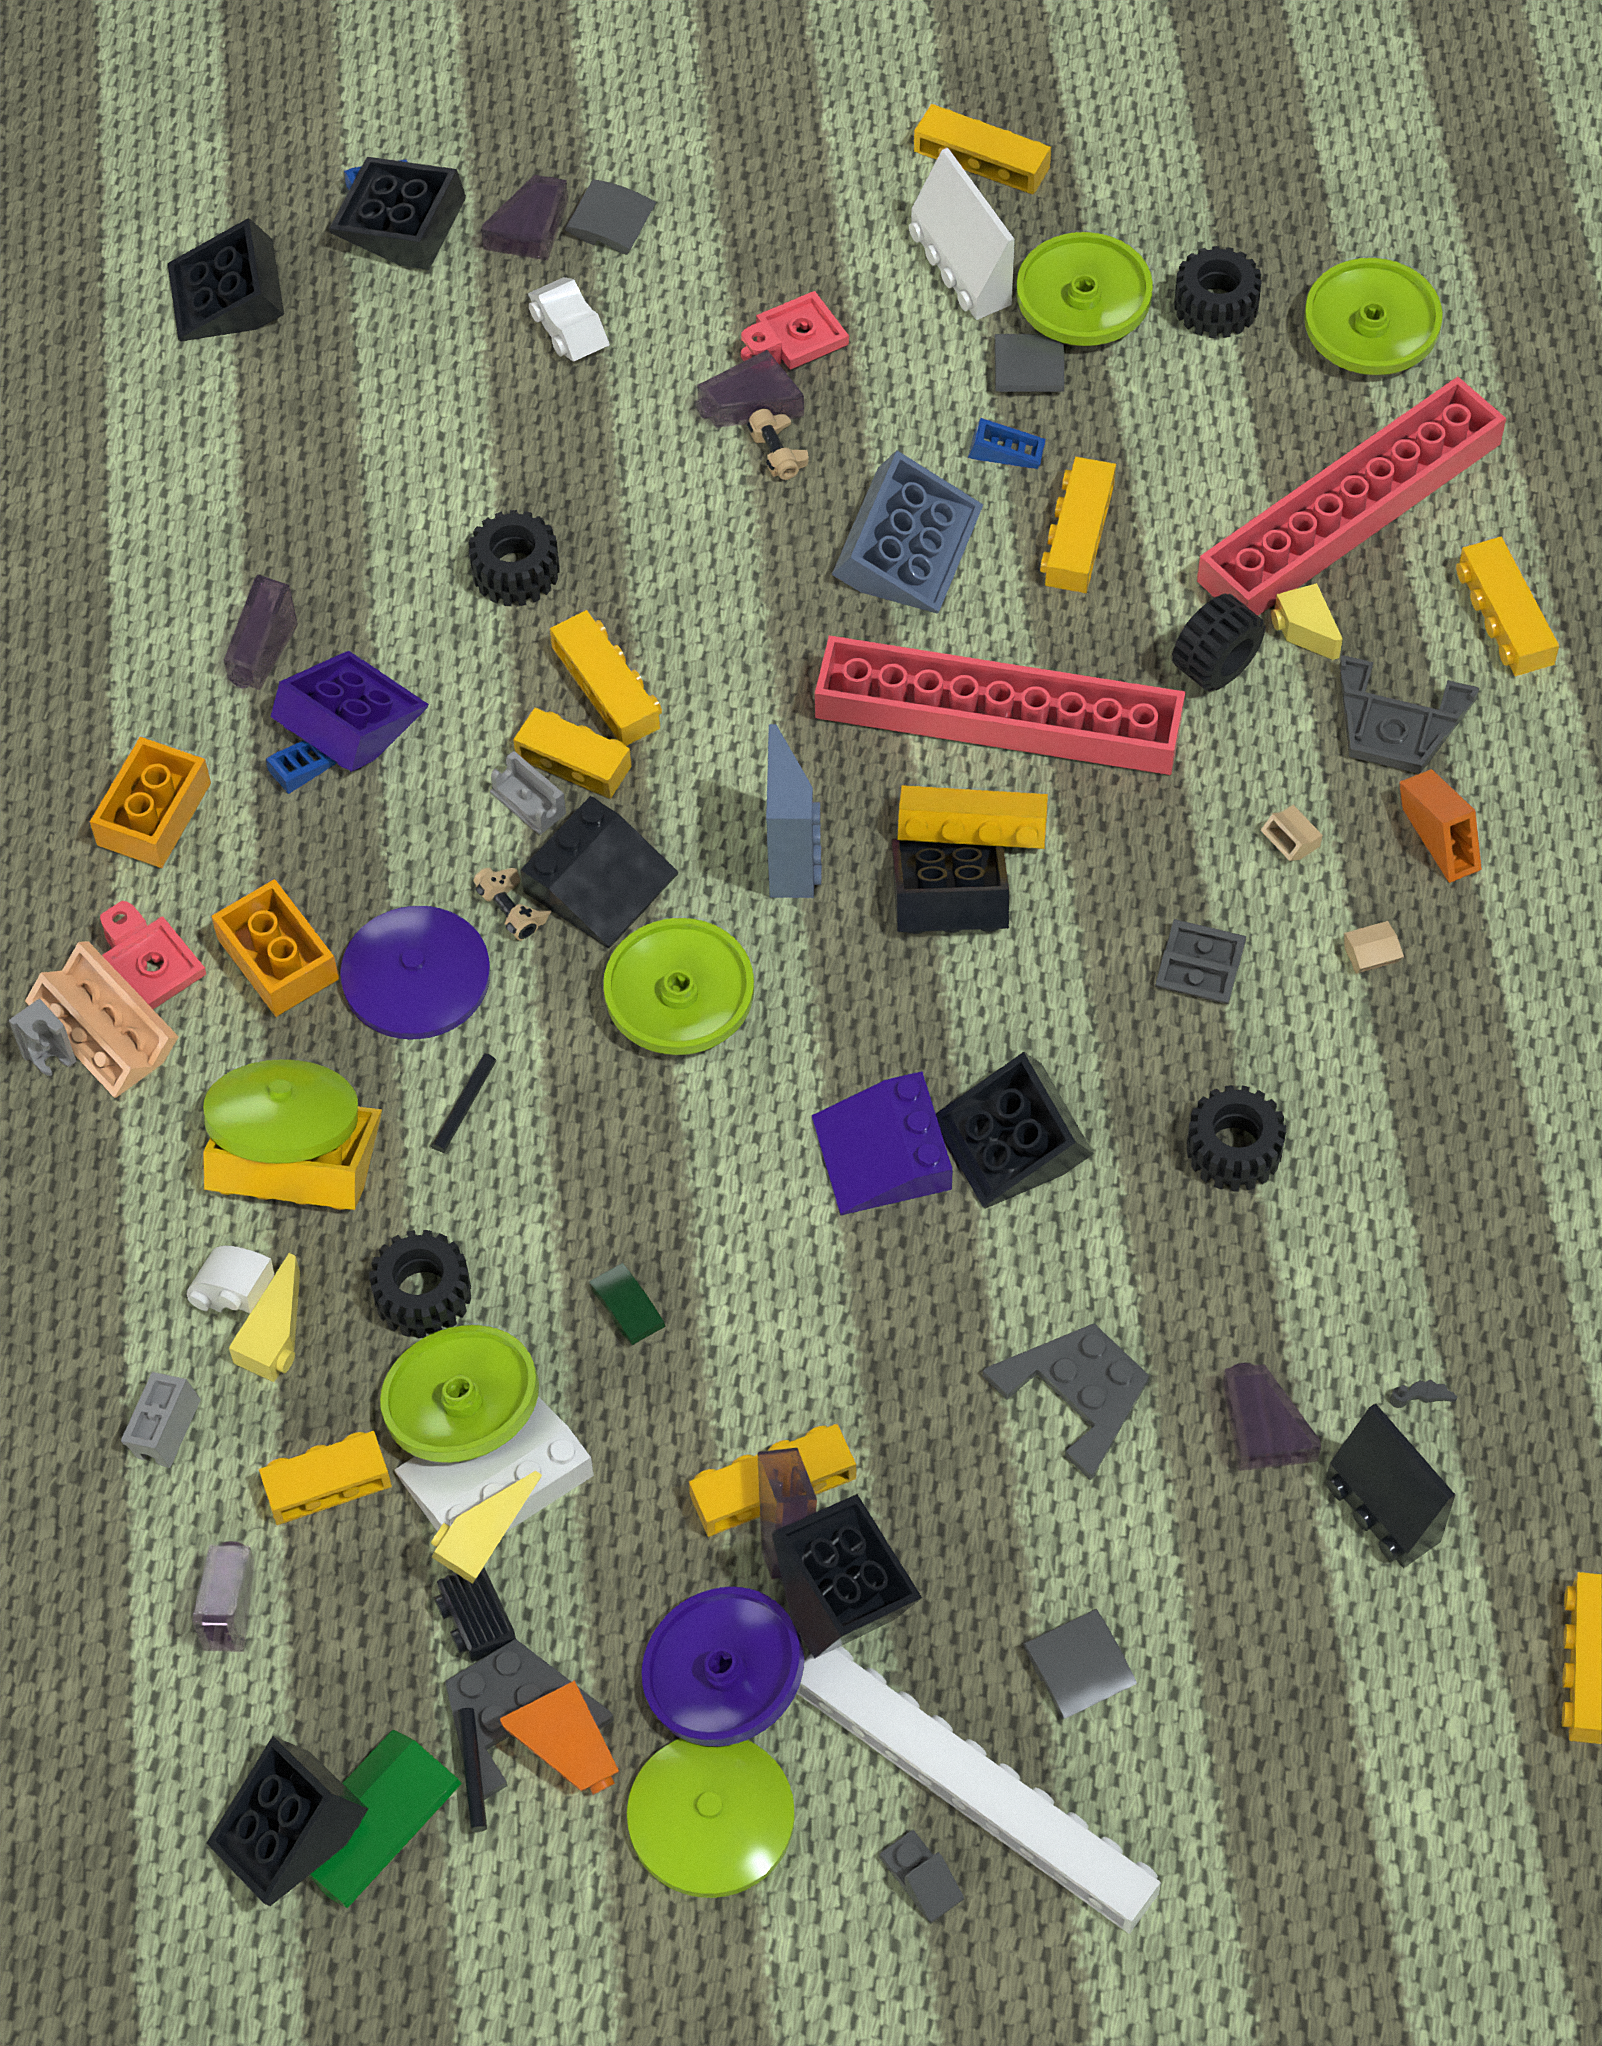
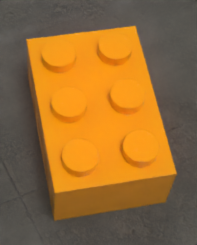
M139 737L90 820L97 846L163 868L211 784L206 760Z
M275 879L211 916L218 941L275 1017L339 980L334 955Z

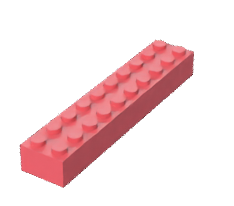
M1457 376L1203 553L1199 559L1197 582L1214 598L1225 593L1233 595L1259 616L1275 605L1277 594L1299 588L1501 445L1506 417Z
M829 635L815 690V718L1171 775L1183 716L1185 691Z

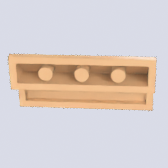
M89 941L77 943L62 971L41 972L25 1000L28 1005H31L39 998L65 1026L74 1055L114 1098H117L162 1065L179 1038Z

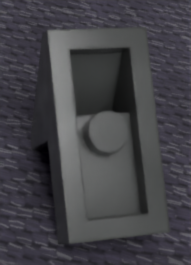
M911 1830L879 1854L881 1861L930 1924L964 1900V1896L942 1855L939 1852L933 1855L914 1830Z

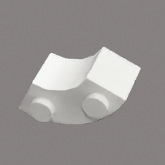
M563 277L528 293L532 302L529 303L530 313L536 322H542L544 328L552 337L553 347L560 357L565 355L570 360L576 361L610 345L598 313L593 311L586 303L574 279Z
M216 1247L187 1290L188 1301L204 1311L212 1308L221 1313L227 1307L231 1310L240 1309L251 1313L274 1277L271 1258L240 1247Z

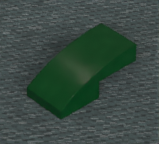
M623 1263L589 1281L592 1291L610 1312L614 1324L631 1345L666 1327L662 1317L645 1291Z

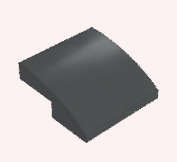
M592 179L565 231L588 244L595 245L598 240L619 253L628 255L656 202L626 187Z
M995 334V390L1002 392H1064L1063 343L1043 334Z
M1174 919L1155 987L1229 1004L1244 951L1246 936Z
M1097 1609L1023 1643L1040 1681H1044L1062 1719H1066L1137 1684L1122 1651Z

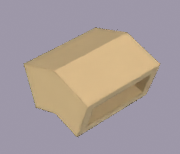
M1291 805L1282 812L1272 813L1261 829L1266 837L1289 861L1300 860L1319 848L1323 836L1294 805Z
M1388 921L1344 933V947L1356 974L1397 963L1404 958L1398 937Z

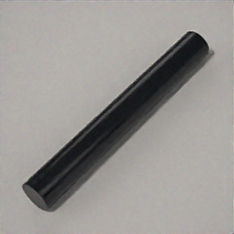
M487 1053L482 1055L431 1145L432 1149L445 1153L496 1063V1059L492 1055Z
M462 1708L458 1710L470 1829L472 1832H482L487 1830L475 1712L473 1708Z

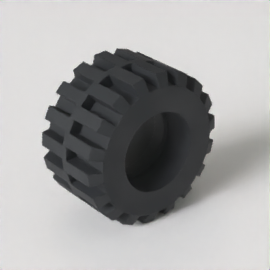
M1212 246V250L1202 248L1198 250L1197 255L1194 253L1188 255L1186 261H1182L1176 278L1174 310H1177L1176 316L1179 321L1184 319V326L1188 330L1194 326L1195 334L1202 336L1203 332H1208L1209 338H1216L1217 333H1222L1223 338L1231 337V331H1235L1237 335L1242 333L1244 325L1249 328L1253 324V318H1256L1258 314L1262 284L1260 269H1256V263L1253 259L1247 260V254L1241 251L1236 253L1234 248L1227 247L1225 250L1220 249L1219 246ZM1221 289L1227 291L1228 293L1218 294L1212 293L1207 290Z
M510 510V514L505 515L499 512L495 514L494 519L489 517L482 521L483 527L477 526L473 531L474 537H470L469 556L473 582L476 587L479 586V592L484 597L489 594L490 601L496 604L499 599H503L504 606H512V601H518L519 606L527 605L526 599L531 598L533 602L540 600L541 592L547 595L551 591V584L556 585L558 580L557 573H560L556 535L553 534L552 527L549 524L545 525L544 519L540 516L532 518V513L524 511L523 514H518L517 510ZM511 553L529 555L525 559L516 562L500 560L503 556Z
M1221 594L1203 605L1186 623L1175 643L1172 652V662L1205 691L1219 690L1238 677L1252 661L1263 641L1266 631L1265 622L1233 595Z
M1229 1085L1225 1086L1224 1092L1214 1089L1210 1091L1209 1099L1203 1096L1198 1101L1197 1108H1194L1191 1113L1186 1143L1188 1159L1192 1158L1191 1167L1195 1172L1202 1169L1200 1177L1207 1183L1211 1178L1214 1179V1187L1221 1190L1224 1184L1231 1185L1230 1191L1239 1192V1187L1245 1184L1247 1190L1255 1188L1256 1180L1263 1185L1269 1180L1270 1173L1275 1174L1279 1162H1281L1286 1136V1125H1283L1284 1115L1282 1111H1276L1277 1103L1273 1099L1264 1100L1265 1093L1257 1090L1255 1094L1251 1093L1248 1086L1242 1085L1241 1090H1234V1086ZM1226 1128H1240L1249 1132L1256 1139V1142L1247 1147H1232L1219 1140L1216 1134Z
M415 1230L407 1231L408 1237L401 1239L397 1235L391 1238L392 1245L390 1247L384 1244L379 1249L380 1257L373 1258L371 1263L373 1271L369 1273V1280L375 1307H377L378 1315L382 1321L386 1319L388 1327L393 1331L400 1326L403 1336L410 1337L411 1332L416 1331L418 1338H425L426 1331L433 1330L434 1333L442 1330V1326L445 1324L449 1328L457 1325L456 1315L461 1318L464 1317L467 1312L466 1304H470L471 1283L465 1256L463 1253L460 1254L459 1246L454 1241L448 1244L447 1236L439 1233L435 1238L430 1230H423L422 1235H416ZM429 1272L442 1278L436 1288L425 1294L414 1295L400 1289L403 1281L416 1273Z

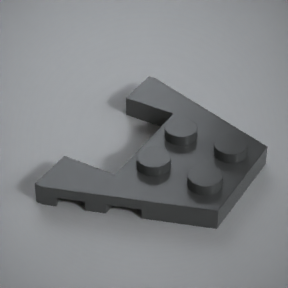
M1342 655L1339 670L1349 757L1420 774L1474 704L1478 696L1479 687L1447 680L1440 709H1433L1367 693L1366 690L1373 662Z
M1095 1323L985 1368L982 1374L1006 1400L1034 1376L1038 1375L1092 1428L1066 1450L1065 1457L1089 1480L1093 1479L1098 1472L1099 1466L1115 1442L1116 1436L1132 1412L1149 1382L1150 1376Z
M514 1639L445 1681L461 1753L458 1710L473 1708L475 1712L484 1800L508 1786L506 1779L487 1751L511 1736L503 1728L500 1718L571 1682L517 1639ZM579 1688L598 1729L614 1721L612 1713Z

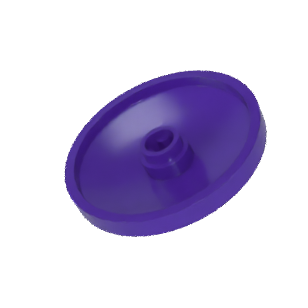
M407 906L390 910L375 917L354 935L343 955L340 975L345 999L352 1012L360 1021L383 1035L413 1040L444 1034L470 1018L481 1005L487 993L491 968L488 951L482 937L465 919L442 908Z
M719 1587L698 1593L670 1611L652 1634L642 1663V1685L645 1697L650 1708L661 1723L670 1732L685 1741L697 1745L715 1747L746 1741L774 1724L793 1701L799 1689L804 1670L802 1639L793 1625L792 1619L783 1607L759 1591L743 1587Z

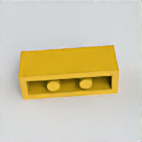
M538 708L533 709L513 739L515 752L529 764L609 799L612 798L631 768L630 748L626 747L621 741L607 739L594 733L586 726H577L563 720L554 712H545Z
M374 1431L368 1433L356 1432L348 1435L341 1442L329 1446L317 1445L308 1449L305 1454L290 1459L278 1458L268 1463L266 1467L259 1469L276 1525L392 1487Z

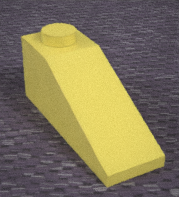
M288 1253L229 1346L234 1364L272 1382H275L280 1372L286 1373L290 1369L295 1358L294 1346L300 1270L295 1255Z
M537 1471L532 1472L456 1517L451 1527L443 1523L431 1541V1544L437 1547L432 1558L473 1584L542 1474Z

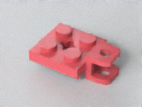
M813 291L756 315V324L747 327L741 333V340L746 344V347L741 350V358L754 373L763 372L781 364V359L791 370L849 345V335L818 294ZM798 327H801L803 330L809 329L807 333L796 332ZM757 336V341H753V338ZM763 355L765 358L762 361H755L752 359V356Z
M120 901L100 915L106 941L112 948L102 956L152 1009H155L207 975L205 967L163 916L147 926L146 920L127 901ZM119 914L125 915L117 922H113L115 916ZM149 960H153L155 963L163 962L159 970L147 971V962Z

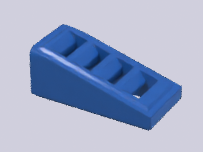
M980 418L973 434L968 458L1038 469L1046 439ZM998 441L1004 442V446L998 445ZM1012 443L1018 444L1017 451L1011 449ZM1026 445L1032 446L1031 455L1024 453Z
M305 740L266 758L268 771L288 794L337 764L336 761ZM312 750L319 760L314 761L308 752ZM301 757L307 765L302 767L297 759ZM290 764L295 770L289 772L286 766Z

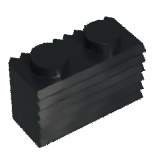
M484 1567L473 1584L455 1572L437 1581L440 1595L434 1597L437 1608L443 1620L451 1617L456 1628L450 1631L454 1645L459 1654L467 1652L471 1663L488 1656L516 1639L514 1629Z

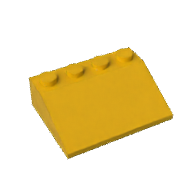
M358 1106L356 1128L342 1145L320 1157L301 1162L264 1163L244 1159L227 1152L210 1137L203 1151L204 1190L216 1191L225 1195L253 1196L262 1200L291 1201L300 1205L328 1206L337 1210H355L364 1190L382 1109Z

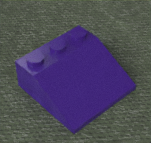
M348 650L279 681L270 717L282 724L285 729L295 733L336 761L339 766L352 772L379 757L428 708L429 704Z
M922 1071L886 1079L812 1115V1121L840 1216L952 1190V1165Z

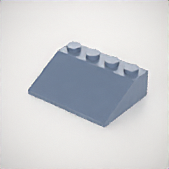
M896 450L878 467L832 575L861 593L937 614L943 604L983 504Z
M769 724L766 811L769 895L771 898H814V885H821L820 802H813V787L777 724Z

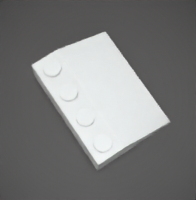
M948 148L943 149L912 207L909 231L912 239L916 243L921 242L924 246L929 263L939 267L945 285L948 288H954L961 308L964 311L969 310L974 318L978 320L1012 305L1014 238Z
M539 1396L534 1411L524 1427L511 1440L498 1449L483 1456L460 1462H435L415 1456L394 1470L437 1532L443 1523L451 1527L456 1517L534 1471L542 1474L507 1531L594 1476L590 1455L569 1427Z

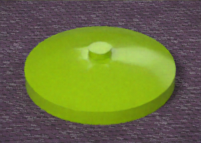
M1075 232L1046 240L1027 255L1020 266L1017 277V301L1026 320L1043 335L1070 345H1100L1126 336L1144 320L1152 300V275L1142 256L1123 241L1099 233Z
M1382 258L1352 259L1328 269L1312 285L1307 296L1304 312L1307 334L1320 354L1341 368L1366 375L1397 373L1411 368L1422 361L1437 343L1443 317L1440 299L1426 278L1404 264Z
M692 918L659 920L635 930L612 953L604 973L606 1007L616 1027L635 1044L663 1054L686 1055L698 1053L724 1042L739 1029L747 1018L754 999L753 968L741 944L722 928Z
M278 1059L260 1061L228 1072L210 1087L203 1104L204 1125L208 1135L218 1146L238 1157L264 1163L301 1162L333 1151L352 1135L358 1122V1099L352 1085L340 1074L327 1067L300 1060Z
M456 1326L440 1330L419 1340L396 1360L384 1380L380 1396V1407L389 1433L405 1451L421 1459L435 1462L466 1461L498 1449L511 1440L524 1427L537 1403L539 1378L530 1353L511 1334L489 1326Z
M681 1738L669 1743L657 1751L642 1767L632 1785L627 1805V1823L631 1843L644 1867L667 1887L686 1895L702 1898H717L737 1894L753 1887L766 1878L785 1855L792 1838L795 1822L793 1794L786 1775L778 1763L765 1750L749 1740L716 1747L697 1745Z

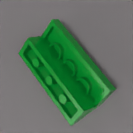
M394 1729L342 1783L368 1808L361 1824L344 1848L309 1875L327 1897L345 1908H348L462 1784L453 1773L415 1740Z

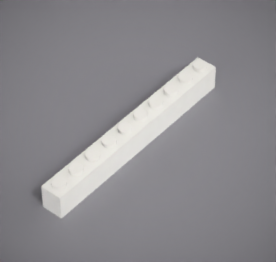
M842 1646L815 1659L812 1654L804 1661L803 1676L797 1691L798 1695L1127 1933H1131L1159 1895L1161 1882L1157 1880L1158 1876L1154 1870L1139 1861L1135 1864L1122 1855L1123 1850L1113 1840L1107 1837L1100 1839L1090 1832L1087 1823L1078 1815L1072 1812L1065 1814L1054 1806L1053 1799L1039 1788L1032 1790L1019 1781L1020 1776L1011 1767L1003 1763L998 1766L986 1757L985 1750L979 1744L970 1739L963 1741L952 1733V1727L944 1719L937 1715H933L931 1718L919 1709L918 1702L912 1696L903 1691H900L898 1694L886 1685V1680L872 1668L864 1670L853 1662L852 1655Z

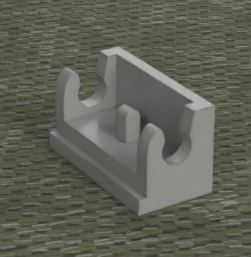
M513 751L506 757L507 768L502 774L496 768L492 771V789L490 793L538 835H541L566 814L564 793Z
M40 998L9 1019L22 1057L26 1061L30 1059L43 1074L52 1075L50 1067L45 1065L46 1059L50 1056L58 1057L60 1062L67 1067L77 1062L65 1026Z
M155 1372L151 1373L121 1439L122 1444L127 1445L138 1459L145 1460L146 1456L149 1455L155 1459L158 1465L171 1468L201 1400L187 1379Z

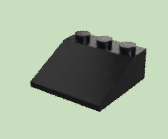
M366 157L329 228L330 233L399 266L430 270L466 199L458 171L453 168Z
M250 218L245 219L167 263L178 340L181 342L257 330L284 315L273 240Z
M592 796L573 813L520 870L524 893L608 949L678 875V871L622 816Z
M892 839L897 932L921 934L925 931L957 933L961 930L980 929L986 932H993L998 929H1009V884L1003 846Z
M1025 1052L1019 1054L936 1113L941 1133L984 1209L1063 1176L1094 1154L1042 1063Z
M1375 1403L1368 1408L1329 1463L1326 1483L1328 1489L1337 1500L1341 1501L1344 1499L1353 1509L1352 1514L1356 1523L1365 1531L1370 1529L1379 1539L1378 1545L1384 1556L1392 1562L1397 1560L1404 1569L1441 1542L1456 1494Z
M858 1494L777 1529L771 1534L793 1625L814 1659L895 1620L922 1598Z
M272 1736L206 1844L265 1905L272 1906L347 1845L353 1833L361 1824L368 1808L308 1750Z

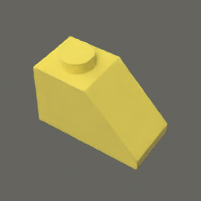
M1317 583L1277 594L1275 609L1271 610V619L1274 628L1277 631L1282 630L1286 641L1332 660L1340 658L1343 638Z

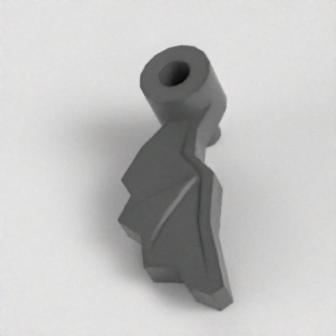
M1431 1379L1426 1382L1419 1380L1409 1390L1406 1385L1396 1387L1390 1396V1403L1395 1408H1403L1411 1400L1420 1399L1425 1403L1436 1401L1456 1402L1457 1396L1453 1392L1448 1391L1445 1384H1436Z

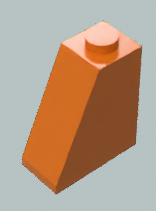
M1432 769L1400 781L1402 809L1448 882H1453L1482 870L1475 809Z
M575 1680L500 1718V1722L507 1732L581 1792L590 1788L592 1794L595 1795L615 1784L612 1776L619 1773L618 1767Z

